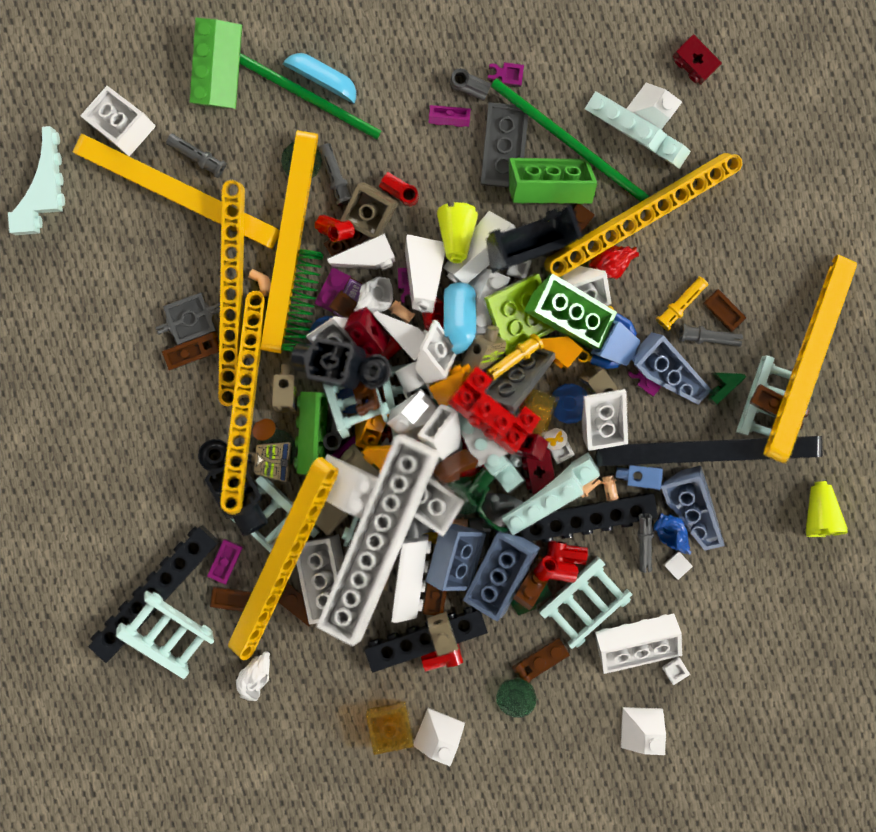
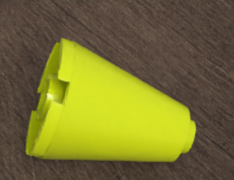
M454 203L452 207L444 204L438 208L437 218L446 258L452 263H461L468 255L478 218V211L476 212L474 206L466 203Z
M827 481L815 482V486L810 488L806 536L826 537V535L837 536L847 534L848 528L832 485H827Z

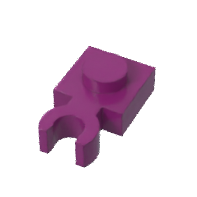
M504 62L503 68H500L497 64H489V69L496 71L495 75H488L487 79L489 81L499 78L507 86H522L524 65Z
M398 268V289H404L401 295L402 303H405V297L410 295L407 268Z
M639 370L636 375L631 372L627 373L630 378H638L640 381L637 383V386L653 397L661 387L647 379Z

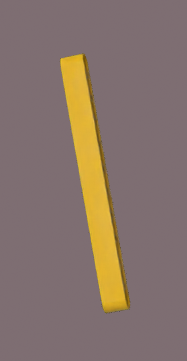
M300 130L296 132L261 341L262 351L282 354L283 351L281 350L282 344L285 341L283 336L286 335V321L289 317L287 313L290 311V297L293 293L291 289L294 287V273L297 270L298 250L301 246L318 144L317 133Z
M84 134L80 135L72 151L74 154L84 157V159L102 166L173 202L175 201V203L191 211L193 210V212L208 219H212V221L221 225L222 201ZM231 206L229 214L231 217L236 216L238 210ZM244 212V236L273 250L280 230ZM232 226L230 230L237 232L236 227Z
M723 153L584 235L579 240L552 254L544 262L545 270L557 277L567 274L738 172L742 167L741 157L730 153ZM731 158L732 162L730 167H728L727 163L728 160ZM712 169H714V175L711 178L710 172ZM697 179V185L693 188V181ZM679 189L680 195L676 198L675 193ZM662 199L663 205L661 208H658V202ZM645 210V217L641 219L640 214ZM628 220L627 228L623 229V223ZM610 230L611 236L606 240L605 234ZM593 241V248L588 250L589 242ZM573 251H576L577 254L575 259L571 260V253ZM559 261L558 269L553 271V264Z
M228 180L222 187L218 398L220 403L227 407L233 405V401H228L225 395L227 391L232 392L234 395L243 312L245 189L240 182ZM232 185L238 187V192L234 196L229 192ZM235 205L238 212L236 216L231 217L229 209ZM232 226L237 229V235L234 238H231L228 233ZM231 247H234L237 251V255L233 259L228 255ZM230 268H234L236 271L234 279H230L228 276ZM229 289H233L236 292V297L233 300L228 298L227 293ZM230 309L235 312L234 320H230L227 317V312ZM228 330H232L235 333L233 341L227 338ZM228 350L232 351L235 355L233 361H229L226 357ZM227 371L233 372V381L227 380Z
M838 254L832 260L833 265L829 267L764 450L765 456L781 463H786L790 457L857 266V262Z
M259 291L250 292L245 301L221 496L223 510L231 515L239 513L243 503L266 311L264 296ZM255 299L261 300L258 306L251 305V302ZM251 319L259 320L255 326H251L248 323ZM254 338L257 341L254 345L249 346L246 344L247 340ZM253 358L254 362L247 366L244 365V360ZM244 378H251L252 381L249 385L244 386L241 384ZM241 398H248L249 403L247 405H239ZM243 417L247 419L245 425H236V422L239 418ZM237 438L244 439V444L240 447L234 446V441ZM233 459H242L241 465L239 467H232ZM234 478L239 479V485L236 488L229 487L230 480ZM230 499L237 501V505L233 509H227L226 507Z
M322 457L317 458L312 463L228 643V647L241 660L249 659L255 652L338 476V469Z

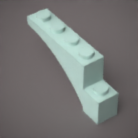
M596 91L585 107L586 111L613 126L679 169L691 152L685 145L665 134L660 128Z
M51 126L42 127L41 156L32 184L18 206L12 212H8L9 232L11 234H40V228H42L43 223L38 213L63 211L62 206L65 205V197L61 193L63 176L62 173H59V165L62 164V158L57 149V145L60 144V136Z
M459 413L460 430L466 434H472L475 431V427L470 425L468 420ZM478 438L475 441L476 449L480 451L487 448V441L484 438ZM490 455L487 459L488 463L484 464L490 474L497 478L507 493H511L525 482L523 476L506 455L501 457Z
M587 452L572 461L560 475L538 493L503 515L502 520L512 535H515L583 495V486L600 476L599 468Z

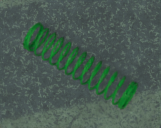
M299 249L298 253L304 256H300L297 258L298 261L305 264L296 265L297 269L304 272L294 273L296 277L301 278L303 280L293 281L295 285L303 288L291 289L292 292L302 296L290 297L291 300L301 304L289 305L290 308L301 312L287 313L289 316L300 320L286 321L288 324L299 328H285V331L299 336H283L284 339L298 344L302 342H298L289 338L307 339L306 335L292 332L289 330L310 331L311 329L290 322L312 323V321L291 314H314L312 312L304 311L292 306L315 307V305L298 301L293 298H317L299 293L294 290H318L297 284L295 282H308L317 284L319 282L298 276L296 274H308L317 276L321 275L319 273L299 268L298 266L322 268V266L308 263L303 260H300L299 258H310L323 260L324 258L323 253L306 249ZM282 344L281 350L292 352L294 348L288 346H296L297 344Z

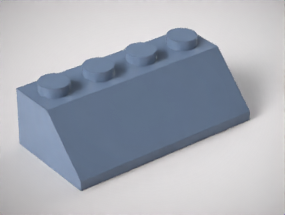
M498 532L463 601L498 622L509 608L540 547L523 537Z

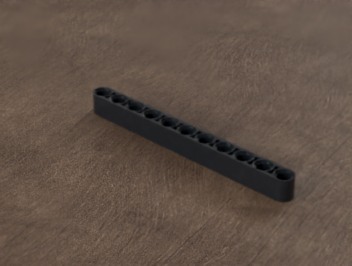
M822 436L796 437L789 458L823 457ZM768 438L639 443L596 449L597 466L763 460L772 458L764 455Z

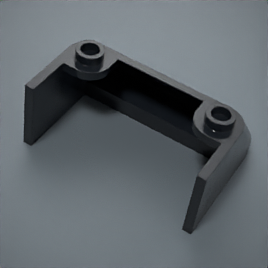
M567 206L561 211H558L557 208L545 213L546 217L507 232H501L500 229L488 233L489 237L486 238L492 273H497L562 249L582 238L583 236L572 206Z

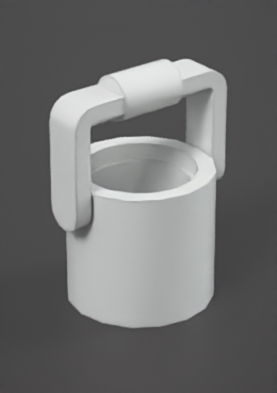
M417 361L395 372L403 387L402 391L406 399L412 396L411 391L425 384L428 388L432 384V382L425 383L415 370ZM429 390V392H430V394H431L429 397H430L431 399H433L434 396L432 395L431 391Z

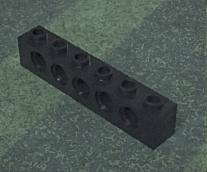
M472 606L463 609V613L456 615L455 612L448 614L457 644L488 633L481 611ZM461 620H467L470 624L468 628L461 629L458 623ZM428 621L425 622V626L419 628L417 625L411 626L402 634H398V632L387 635V639L382 641L374 639L367 642L368 645L365 646L364 651L372 673L435 652L436 649L432 637L428 642H423L420 639L423 633H428L431 636ZM409 640L412 646L405 649L401 646V642ZM388 646L392 648L393 653L385 655L382 653V648Z

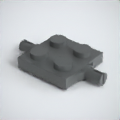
M201 292L165 305L163 308L167 323L156 326L157 333L160 335L170 331L174 335L177 345L215 332L217 330L213 322V314L220 312V303L209 307Z

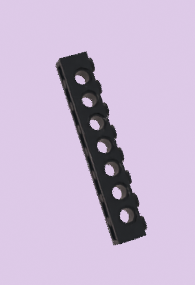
M650 492L623 497L614 501H601L557 509L533 523L540 525L539 533H530V527L532 526L530 525L521 530L519 536L534 544L533 541L535 540L549 542L553 541V537L561 536L562 539L574 537L573 533L581 532V535L592 534L595 529L609 531L613 530V526L621 525V528L631 527L633 522H639V515L642 513L643 518H645V513L651 514L653 522V519L658 518L655 497ZM637 505L639 513L636 516H632L630 509L632 506ZM618 509L620 512L619 517L612 520L610 518L611 511ZM593 513H599L600 515L597 523H591L590 516ZM574 516L580 518V523L576 527L570 525V520ZM553 520L560 521L558 530L550 529V523ZM494 529V533H495V537H496L497 533L500 532V531H497V530Z
M203 525L199 528L195 526L187 534L189 538L186 542L183 543L181 541L173 549L175 551L171 558L167 556L159 564L161 566L160 570L157 573L153 571L145 579L147 581L146 585L143 588L139 586L131 594L134 596L130 602L126 600L118 608L120 613L116 617L112 615L104 623L106 628L102 632L98 630L90 638L92 643L88 648L105 663L111 660L125 645L124 641L116 637V628L121 623L122 617L127 618L130 624L140 612L136 610L135 604L139 602L143 607L147 604L144 601L146 590L149 591L150 587L155 588L157 594L165 602L218 545L220 541ZM191 543L198 544V553H194L191 551ZM179 557L185 561V567L183 568L179 567L176 563ZM164 572L171 575V582L164 581ZM154 607L153 610L150 612V614L146 617V619L142 622V624L138 627V629H139V628L152 616V614L157 610L155 607ZM108 632L115 635V641L109 640Z

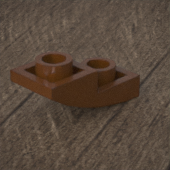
M355 229L353 238L338 242H332L329 239L324 245L333 257L362 244L370 237Z
M464 449L436 465L432 475L442 485H445L450 481L459 480L461 472L477 467L478 459L467 449Z

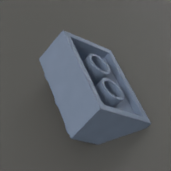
M451 524L444 536L438 534L426 582L441 591L468 590L475 576L486 532L458 524Z

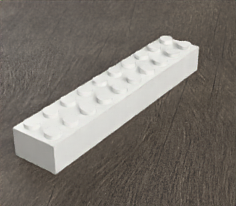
M406 435L395 437L316 626L317 628L351 646L362 640L441 452Z

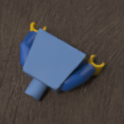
M617 313L601 349H593L591 352L594 354L593 356H590L587 351L583 350L582 352L586 353L588 358L586 360L578 358V360L583 363L589 361L591 365L599 366L603 369H614L620 367L621 364L627 366L630 361L635 362L640 340L636 337L637 333L633 323Z

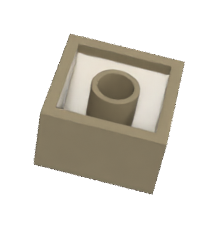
M365 182L357 184L340 221L349 220L352 222L354 229L374 239L380 236L391 220L399 201Z

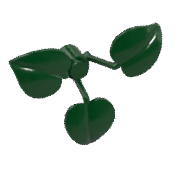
M482 467L476 475H473L461 485H456L452 481L449 482L455 492L462 495L470 504L477 506L475 511L490 527L500 532H507L509 530L493 524L481 508L485 496L490 489L488 486L495 479L487 470ZM471 483L472 487L466 491L465 486ZM474 489L479 492L483 489L484 491L477 504L469 495Z

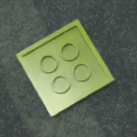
M534 273L484 297L491 321L494 326L499 328L497 336L506 341L505 355L513 352L517 344L528 340L532 333L541 338L555 331L554 328L524 312L532 293L542 283L538 273Z

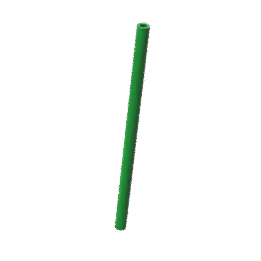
M240 53L239 64L374 139L377 140L382 131Z
M496 78L490 87L637 200L642 202L650 197Z

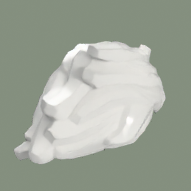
M379 276L365 282L359 291L360 296L354 311L356 312L364 307H367L371 313L388 310L393 302V287L390 279Z
M268 651L263 652L260 656H255L240 671L236 680V687L240 698L257 701L260 697V689L269 681L270 653Z

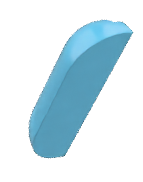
M304 53L292 54L283 62V65L345 100L353 104L355 103L356 88L352 80L346 75Z
M462 282L452 283L444 290L445 337L449 336L453 345L451 350L456 355L465 351L472 344L476 335V292L471 285Z

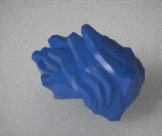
M661 513L659 519L654 524L653 531H657L660 541L668 547L690 555L692 552L689 550L688 532L685 528V523L680 518Z

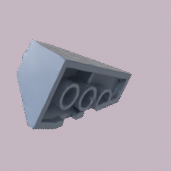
M651 332L638 346L634 365L647 379L698 405L711 391L710 387L663 335Z
M701 465L681 470L663 482L661 488L668 506L676 512L678 518L682 519L704 550L724 546Z

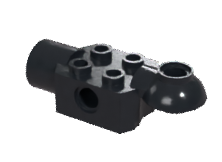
M316 338L312 345L306 343L297 344L291 355V364L295 371L304 372L308 379L323 384L355 390L362 382L370 389H377L384 386L391 375L390 364L385 357L372 355L367 358L365 349L351 343Z
M220 439L208 440L201 445L198 452L199 463L204 469L210 471L204 480L226 519H234L242 536L252 534L268 524V520L259 506L263 498L246 470L243 503L240 512L231 515L223 510L221 496L228 444ZM213 452L221 453V457L216 461L210 459ZM233 460L231 466L239 467L242 460ZM236 478L229 482L230 488H236L239 485V479ZM235 499L228 500L226 504L227 509L235 508L237 501Z

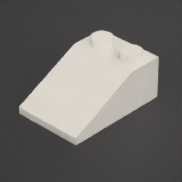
M108 86L101 91L80 115L128 156L136 150L156 127L143 112Z
M385 234L327 260L331 267L381 268L383 271L393 266L395 257Z
M375 311L373 313L374 317L415 362L428 332L426 330L422 332L415 326Z
M625 389L584 396L582 436L588 451L628 444Z
M327 454L325 459L338 469V476L326 501L342 511L361 519L379 477Z
M431 475L414 517L441 536H444L465 500L447 484L442 485Z

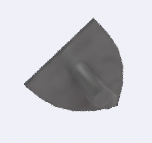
M487 493L482 504V510L493 524L505 527L506 524L502 520V516L523 502L510 495ZM483 520V530L493 529Z

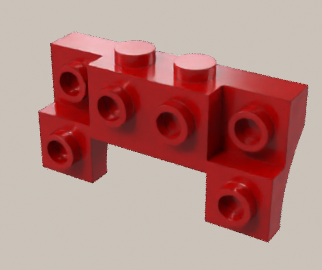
M476 366L447 403L463 415L470 425L479 428L488 439L495 441L512 455L518 451L526 437L531 435L541 418L526 406L522 407L516 416H513L484 392L493 379Z

